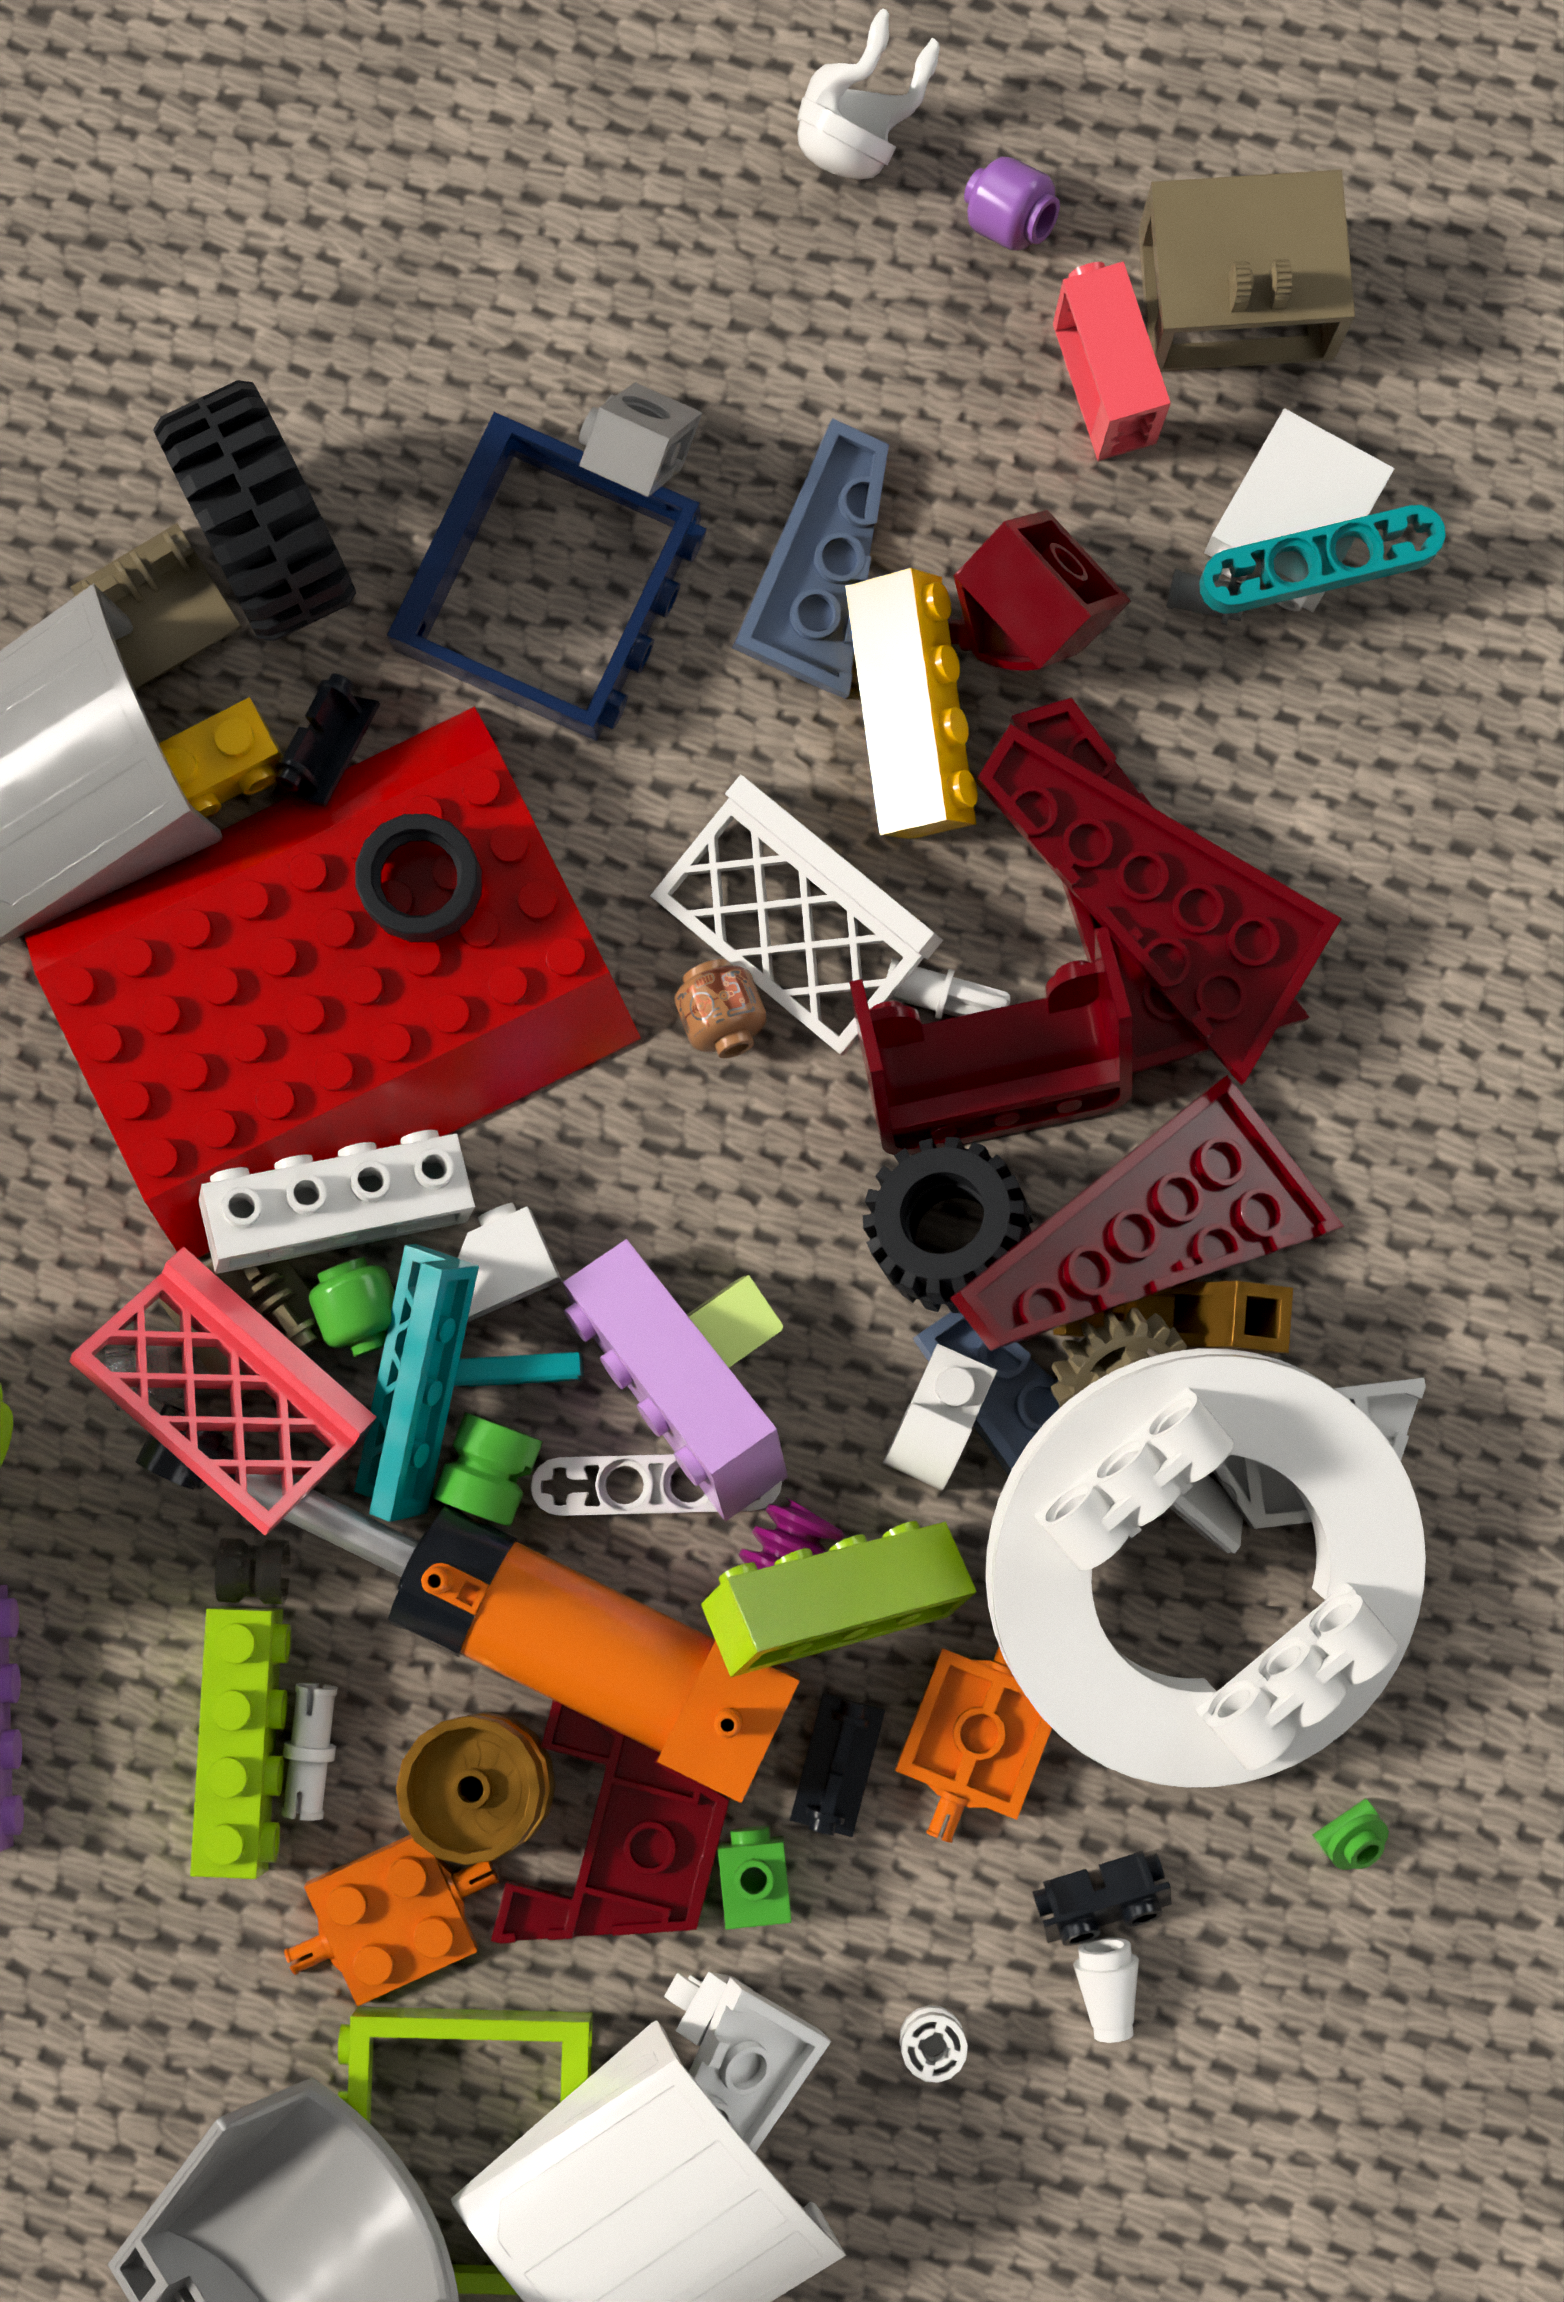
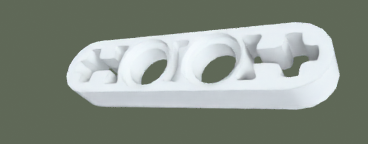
M674 1454L558 1457L549 1459L541 1464L535 1471L531 1482L532 1496L539 1508L549 1514L559 1516L718 1512L706 1494L699 1500L690 1503L682 1502L675 1497L670 1483L672 1475L680 1468V1465L675 1459ZM586 1466H599L595 1483L597 1496L600 1501L599 1506H586L589 1496L588 1492L568 1494L566 1505L562 1506L555 1505L554 1495L543 1493V1481L554 1479L555 1469L566 1468L567 1478L572 1480H589L585 1470ZM623 1466L636 1469L642 1476L644 1483L643 1492L640 1497L629 1504H620L612 1500L606 1487L607 1479L611 1472ZM782 1481L762 1495L760 1500L754 1501L741 1511H757L767 1508L768 1504L774 1503L781 1492Z

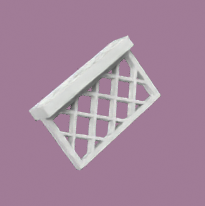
M740 774L725 793L729 797L728 800L650 896L732 965H738L747 969L757 986L836 1052L844 1056L859 1038L856 1019L854 1017L839 1036L822 1022L820 995L851 991L850 983L819 986L816 950L850 946L853 981L862 979L860 945L887 943L903 957L886 979L863 981L865 990L877 989L868 1000L870 1009L879 1003L889 1001L923 958L928 960L942 943L943 939ZM735 818L751 831L753 858L720 862L718 838ZM762 841L779 855L763 857ZM709 851L710 863L697 865ZM791 864L799 871L801 898L767 901L764 867ZM754 868L757 903L724 906L721 872ZM711 874L713 908L688 910L672 897V894L688 875ZM810 881L827 895L811 896ZM838 903L847 910L849 937L815 941L812 906ZM802 907L805 942L771 946L768 911ZM758 912L761 947L734 949L727 943L725 916ZM714 917L715 932L704 924L700 918ZM857 919L875 935L859 936ZM806 951L809 987L782 989L774 982L772 955ZM762 956L763 972L746 958ZM810 996L811 1012L793 997Z

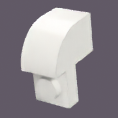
M937 1344L882 1464L943 1490L971 1434L972 1426L997 1370Z

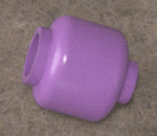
M1012 157L997 158L985 169H977L970 177L965 188L964 200L969 204L967 210L969 225L977 234L1009 250L1019 251L1026 249L1032 244H1040L1050 234L1058 218L1060 201L1055 197V186L1051 178L1047 174Z

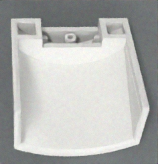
M658 2021L648 2025L451 2198L452 2205L475 2239L524 2302H772L846 2256L821 2210L812 2202L802 2207L771 2173L682 2065L664 2028Z

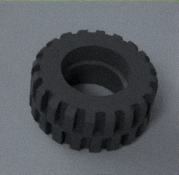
M236 380L161 416L153 431L258 640L274 642L349 606L356 594V589L313 497L254 383Z

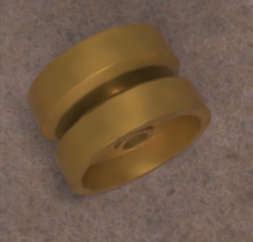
M491 1712L445 1720L420 1735L402 1760L396 1785L400 1818L414 1841L438 1859L469 1865L495 1860L533 1838L550 1814L556 1788L552 1759L547 1750L541 1748L542 1742L538 1735L513 1717ZM476 1777L481 1781L483 1794L480 1799L478 1792L467 1790V1779Z

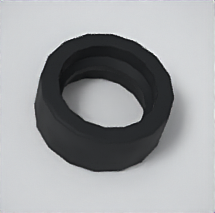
M403 814L382 823L364 841L355 863V887L365 910L388 934L408 942H434L457 932L473 916L482 894V869L469 840L451 822L430 814ZM412 841H428L442 847L452 857L457 869V886L452 898L440 910L428 915H409L398 911L387 901L381 888V871L386 859L398 847Z

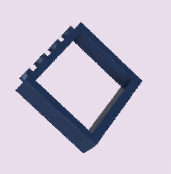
M494 412L387 633V637L393 650L597 741L604 726L614 729L623 714L628 695L622 693L621 689L630 670L640 674L649 659L654 639L647 636L656 615L666 618L673 608L681 585L673 579L682 560L685 559L693 562L702 546L707 528L699 525L701 522L700 503L663 486L649 497L644 496L580 467L584 451ZM514 457L673 527L587 710L427 640Z

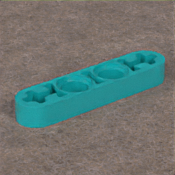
M1409 505L1223 550L1215 554L1207 562L1199 581L1200 594L1204 602L1212 610L1223 614H1230L1416 570L1428 565L1442 548L1446 537L1445 525L1441 517L1431 508L1423 505ZM1407 524H1413L1416 533L1427 532L1429 537L1421 546L1420 551L1415 550L1412 542L1406 541L1392 545L1386 554L1389 560L1383 559V542L1401 537L1407 528ZM1379 529L1383 530V539L1378 531ZM1345 537L1361 539L1369 549L1370 558L1368 563L1355 568L1344 565L1336 555V543ZM1290 551L1300 554L1308 564L1309 573L1307 577L1299 582L1291 583L1282 580L1274 569V559L1277 555ZM1255 559L1261 560V579L1266 590L1260 589V577L1242 582L1237 595L1230 596L1229 590L1225 586H1215L1214 583L1218 581L1222 568H1229L1233 577H1242L1253 573L1257 565Z

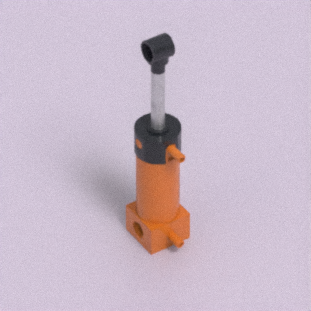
M165 1403L160 1415L185 1416V1410ZM179 1431L186 1437V1431ZM197 1431L198 1449L209 1459L234 1460L233 1450L227 1448L228 1437L222 1434L223 1431ZM151 1434L148 1435L135 1461L138 1465L158 1476L192 1490L195 1487L201 1490L207 1485ZM227 1474L235 1481V1474ZM246 1474L247 1492L269 1511L282 1498L281 1475ZM313 1489L283 1518L400 1576L401 1579L397 1587L398 1593L388 1617L390 1624L415 1633L429 1643L457 1657L463 1655L660 1752L661 1754L657 1760L658 1763L739 1803H742L800 1682V1673L781 1664L730 1677L714 1638L518 1543L517 1538L489 1524L477 1522L448 1504L441 1510L429 1531L424 1533L420 1541L412 1539Z

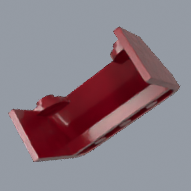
M1107 926L1094 929L1095 962L1090 963L1078 960L1062 965L1046 984V998L922 1024L920 1014L915 1008L904 1006L897 1001L882 1002L869 1009L863 980L859 979L849 982L882 1148L885 1152L895 1155L906 1148L909 1155H914L921 1152L919 1141L932 1138L937 1148L945 1147L946 1137L960 1138L962 1143L965 1144L1108 1113L1120 1108L1132 1097V1014Z

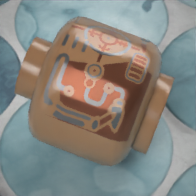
M726 959L707 961L686 972L682 977L684 984L680 986L674 998L678 1014L692 1047L702 1052H717L720 1058L735 1057L751 1049L755 1044L752 1037L762 1030L767 1021L766 1010L751 973L738 965H730V962Z

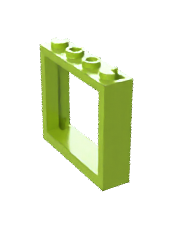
M358 2007L350 2016V2024H341L339 2030L338 2063L340 2065H349L348 2091H339L337 2096L371 2124L374 2037L562 2042L561 2103L591 2076L593 2012ZM452 2264L458 2294L518 2295L495 2265Z

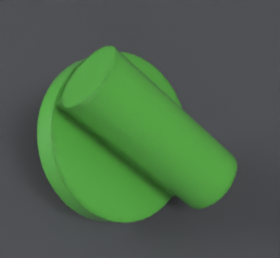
M1365 1798L1312 1834L1324 1854L1330 1858L1337 1868L1350 1870L1354 1868L1364 1869L1374 1864L1384 1852V1845L1388 1839L1389 1831L1374 1807Z

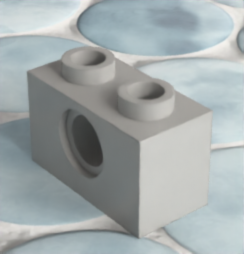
M635 382L618 395H610L605 404L600 406L599 409L593 407L590 410L579 435V443L586 445L579 466L649 497L681 470L702 412Z

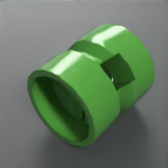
M465 1412L452 1444L459 1454V1458L455 1462L444 1465L432 1498L476 1516L510 1527L523 1496V1491L517 1484L518 1477L531 1475L543 1441Z

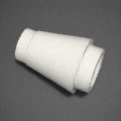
M1097 1938L1080 1944L1078 1947L1079 1958L1074 1962L1073 1966L1094 2030V2038L1097 2041L1106 2043L1130 2039L1133 2036L1139 1958L1132 1954L1130 1942L1122 1938Z

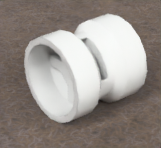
M932 2005L918 2008L906 2017L900 2029L899 2042L907 2068L914 2076L925 2082L939 2083L951 2079L961 2070L967 2058L968 2045L959 2020L947 2009Z

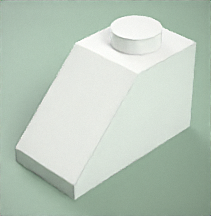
M513 1202L501 1205L480 1215L478 1220L481 1227L467 1233L458 1256L459 1259L479 1265L467 1323L562 1281L532 1211L528 1207L516 1211Z

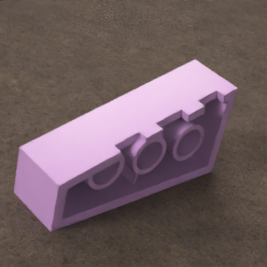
M627 1239L563 1282L571 1304L564 1310V1313L574 1330L584 1342L592 1337L604 1352L600 1360L610 1377L620 1389L626 1386L629 1387L639 1401L636 1406L647 1425L657 1437L662 1435L665 1437L675 1451L674 1456L681 1469L695 1486L699 1485L725 1522L760 1498L780 1481L788 1478L777 1428Z

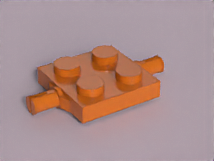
M941 1647L894 1768L896 1772L926 1783L938 1796H941L926 1833L938 1838L945 1817L949 1814L940 1836L941 1840L948 1843L953 1842V1836L965 1806L968 1808H988L1015 1820L1018 1819L1052 1727L1040 1716L1016 1682L1003 1658L1000 1647H998L993 1661L990 1659H970Z
M410 1834L307 1881L304 1889L318 1918L319 1935L291 1948L284 1949L287 1963L293 1961L289 1967L294 1975H297L303 1970L330 1959L331 1963L342 1972L358 2007L476 1953L478 1945L465 1917L464 1897L499 1883L496 1871H492V1862L476 1863L453 1873L452 1869L443 1860L436 1858L417 1844Z

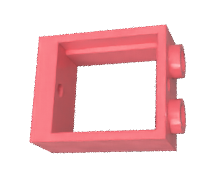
M1124 261L1106 267L1103 262H1092L1073 270L1068 278L1062 281L1053 327L1097 461L1157 444L1171 402Z

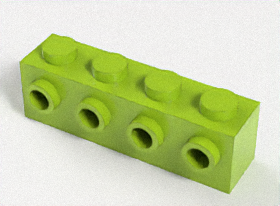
M910 1521L890 1529L879 1539L867 1541L863 1534L846 1538L833 1545L828 1552L813 1555L810 1548H804L781 1557L774 1563V1566L758 1569L754 1562L738 1565L719 1576L720 1585L701 1603V1606L730 1677L948 1618L977 1591L946 1521L920 1528L917 1521Z
M217 1606L206 1609L190 1868L191 1877L257 1879L268 1871L269 1862L275 1863L277 1861L280 1845L279 1822H271L273 1796H280L282 1791L284 1760L283 1756H275L276 1729H284L288 1706L287 1691L279 1690L280 1663H288L291 1650L290 1624H282L283 1609Z

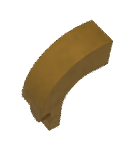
M1244 1281L1189 1282L1111 1309L1118 1321H1125L1126 1315L1131 1308H1138L1146 1321L1155 1313L1160 1315L1169 1329L1174 1327L1187 1345L1185 1350L1214 1348L1254 1353H1289L1293 1288ZM1105 1312L1053 1329V1335L1084 1338L1085 1336L1082 1333L1080 1324L1087 1321L1095 1329L1104 1326L1103 1318Z

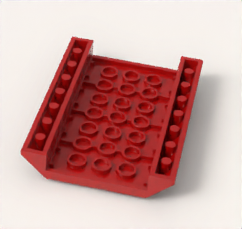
M475 706L347 768L326 807L284 799L221 830L223 839L220 842L24 934L38 982L144 1202L175 1250L178 1252L181 1248L185 1247L197 1259L210 1253L198 1201L201 1184L211 1182L210 1176L219 1171L237 1167L248 1168L250 1174L275 1170L274 1164L276 1162L296 1155H312L314 1162L339 1157L338 1151L340 1149L363 1142H374L377 1149L401 1145L400 1140L402 1137L423 1130H437L439 1137L446 1136L641 1040L618 988L497 746ZM403 814H430L451 822L469 840L482 869V894L473 916L457 932L434 942H408L388 934L365 910L355 887V863L364 841L382 823ZM412 841L398 847L386 859L381 871V888L387 901L398 911L409 915H428L440 910L452 898L457 886V869L452 857L442 847L428 841Z

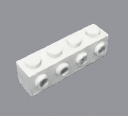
M423 1130L402 1137L400 1140L401 1145L377 1149L374 1142H363L340 1149L338 1151L339 1157L314 1162L312 1155H296L276 1162L274 1164L275 1170L250 1174L248 1168L237 1167L222 1170L211 1175V1182L201 1184L198 1201L215 1274L466 1223L475 1208L457 1133L439 1137L437 1130Z

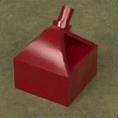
M1048 510L1004 521L953 575L963 615L960 619H948L951 644H959L961 650L972 651L978 660L995 667L1019 671L1038 670L1083 651L1131 600Z

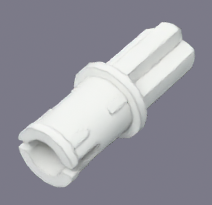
M892 958L887 977L899 964L898 959ZM921 967L914 969L891 998L936 1011L935 1018L938 1019L942 1018L943 1013L958 1017L1010 1005V995L1005 991L953 977L955 970L949 969L947 975Z

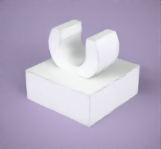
M708 1972L704 1981L701 1982L691 1975L686 1978L682 1974L677 1973L664 1995L673 2004L686 2011L676 2032L695 2045H701L729 1978L731 1977L744 1986H748L736 1978L724 1974Z

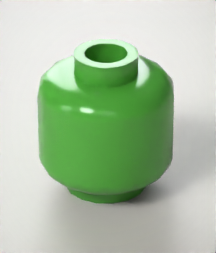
M362 1257L331 1267L317 1274L320 1284L311 1290L309 1301L326 1345L335 1349L350 1346L353 1357L383 1348L387 1329L392 1320L391 1310L395 1295L390 1277L385 1268L379 1265L368 1266L366 1258Z

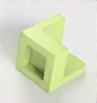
M749 1275L740 1277L687 1314L728 1368L783 1329L782 1322Z

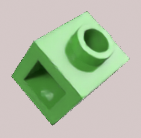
M753 1826L730 1830L731 1841L719 1842L718 1845L725 1929L791 1923L784 1837H770L769 1826Z

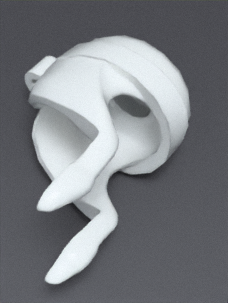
M881 9L872 21L867 47L860 61L857 64L836 63L825 64L820 67L812 76L806 94L801 101L797 121H799L797 135L801 150L816 166L841 177L859 180L873 178L880 173L884 165H888L896 149V146L888 143V133L899 122L911 116L920 106L929 78L934 74L937 67L940 47L939 43L934 38H931L928 45L917 58L909 92L906 95H886L848 89L852 84L866 79L873 73L881 54L886 49L889 40V13L886 9Z

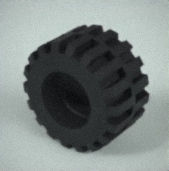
M946 1137L945 1147L937 1148L931 1138L919 1141L921 1152L910 1156L906 1148L895 1154L894 1157L899 1165L893 1171L883 1165L875 1177L880 1183L881 1188L879 1191L868 1189L865 1203L871 1214L863 1215V1229L870 1238L866 1243L872 1256L890 1283L897 1287L902 1296L912 1303L919 1299L924 1308L939 1312L941 1304H946L952 1313H961L950 1298L1032 1232L1030 1223L1034 1221L1031 1209L1015 1175L1011 1174L1007 1164L998 1155L991 1158L987 1148L974 1141L969 1149H966L961 1139L956 1137ZM964 1198L983 1206L984 1217L981 1228L973 1240L963 1248L951 1253L935 1254L921 1250L916 1246L915 1236L918 1224L923 1215L935 1204L947 1199Z

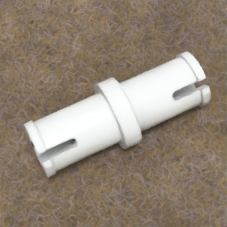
M297 1683L295 1686L296 1700L291 1740L285 1741L283 1757L289 1759L284 1807H282L281 1812L283 1817L294 1819L297 1813L300 1814V1820L314 1821L323 1819L328 1762L335 1760L336 1746L330 1744L334 1702L338 1690L336 1686L325 1684L323 1689L319 1688V1683Z

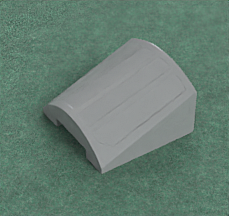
M94 583L0 651V945L206 849L223 839L220 829L189 804L156 739L131 683L115 640L133 631L129 617Z
M312 2077L218 2118L108 2263V2267L130 2302H459L455 2275L444 2237L433 2211L415 2179L391 2146L366 2119L339 2096Z

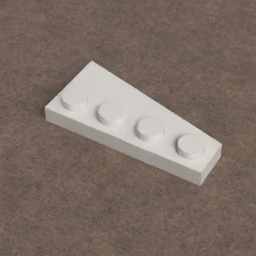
M730 1977L689 2073L755 2153L823 2055L831 2040L817 2027Z

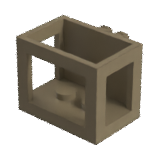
M1342 169L1151 182L1138 235L1146 330L1160 372L1330 361L1335 359L1355 318ZM1306 324L1307 336L1173 344L1174 334L1182 332Z

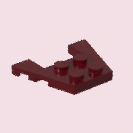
M553 1700L541 1748L606 1765L574 1895L568 1896L508 1880L505 1883L491 1941L503 1944L516 1943V1941L560 1940L579 1936L607 1934L617 1936L697 1930L730 1798L658 1763L657 1760L661 1754L660 1752Z

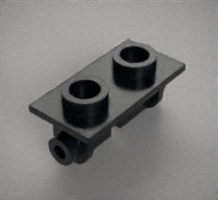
M333 673L328 680H321L317 686L318 692L305 714L306 719L310 723L307 728L298 727L283 757L278 758L275 764L278 774L275 777L277 785L272 792L275 797L326 807L380 706L379 701L353 696L351 694L354 687L353 683L340 674Z
M825 1693L822 1694L790 1821L808 1825L810 1830L834 1836V1833L853 1837L885 1714L884 1709Z
M1139 1851L1099 1864L1106 1888L1097 1891L1093 1890L1087 1869L1043 1881L1044 1888L1032 1893L1039 1916L1053 1915V1918L1043 1920L1047 1943L1061 1939L1064 1946H1074L1099 1936V1927L1120 1920H1124L1125 1925L1129 1927L1139 1926L1162 1916V1907L1172 1905L1171 1887L1169 1882L1156 1886L1154 1884L1155 1881L1165 1879L1157 1853L1145 1856L1143 1851Z

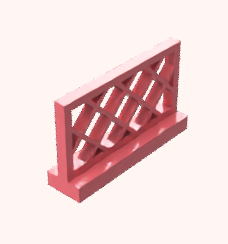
M185 1247L181 1248L166 1262L159 1276L72 1353L69 1360L73 1366L265 1536L342 1459L346 1460L363 1443L377 1418ZM160 1298L179 1315L180 1332L145 1331L144 1311ZM134 1321V1330H124ZM191 1326H192L197 1332H191ZM106 1345H135L136 1372H112L95 1355ZM146 1346L181 1347L183 1374L147 1373ZM192 1347L218 1349L228 1359V1375L194 1374ZM240 1370L246 1375H240ZM130 1387H137V1394ZM148 1388H183L185 1416H161L149 1405ZM195 1389H229L231 1417L196 1416ZM241 1390H264L276 1401L277 1418L243 1417ZM288 1412H289L294 1418H288ZM179 1431H186V1437ZM197 1431L232 1432L234 1460L209 1459L198 1449ZM244 1432H278L280 1460H245ZM290 1433H313L330 1450L319 1461L291 1460ZM227 1474H235V1481ZM246 1474L281 1475L282 1498L269 1511L247 1492ZM293 1475H304L293 1486Z

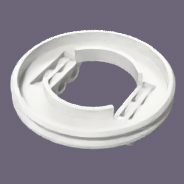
M1214 1348L1173 1351L1141 1359L1116 1369L1091 1383L1062 1405L1026 1445L1002 1489L991 1523L986 1555L988 1608L994 1634L1003 1658L1016 1682L1040 1716L1064 1740L1081 1753L1107 1768L1132 1778L1161 1785L1188 1788L1240 1784L1280 1772L1321 1751L1344 1734L1361 1718L1383 1692L1403 1658L1419 1616L1426 1564L1424 1530L1413 1487L1397 1453L1368 1416L1340 1392L1305 1370L1282 1360L1254 1352ZM1228 1455L1256 1460L1280 1472L1290 1481L1301 1496L1311 1518L1316 1539V1570L1312 1589L1325 1601L1216 1692L1205 1678H1178L1155 1673L1139 1666L1121 1654L1109 1642L1100 1625L1094 1606L1091 1580L1092 1568L1112 1557L1122 1547L1128 1536L1133 1538L1142 1530L1139 1526H1143L1159 1517L1175 1502L1180 1493L1184 1495L1194 1487L1191 1483L1206 1477L1226 1460Z

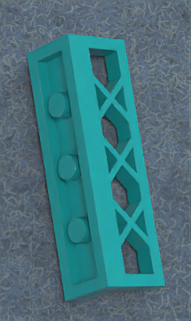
M409 1244L404 1247L391 1310L392 1320L387 1329L371 1412L377 1418L365 1437L354 1492L372 1498L369 1514L388 1522L428 1512L479 1269L477 1264L418 1244Z

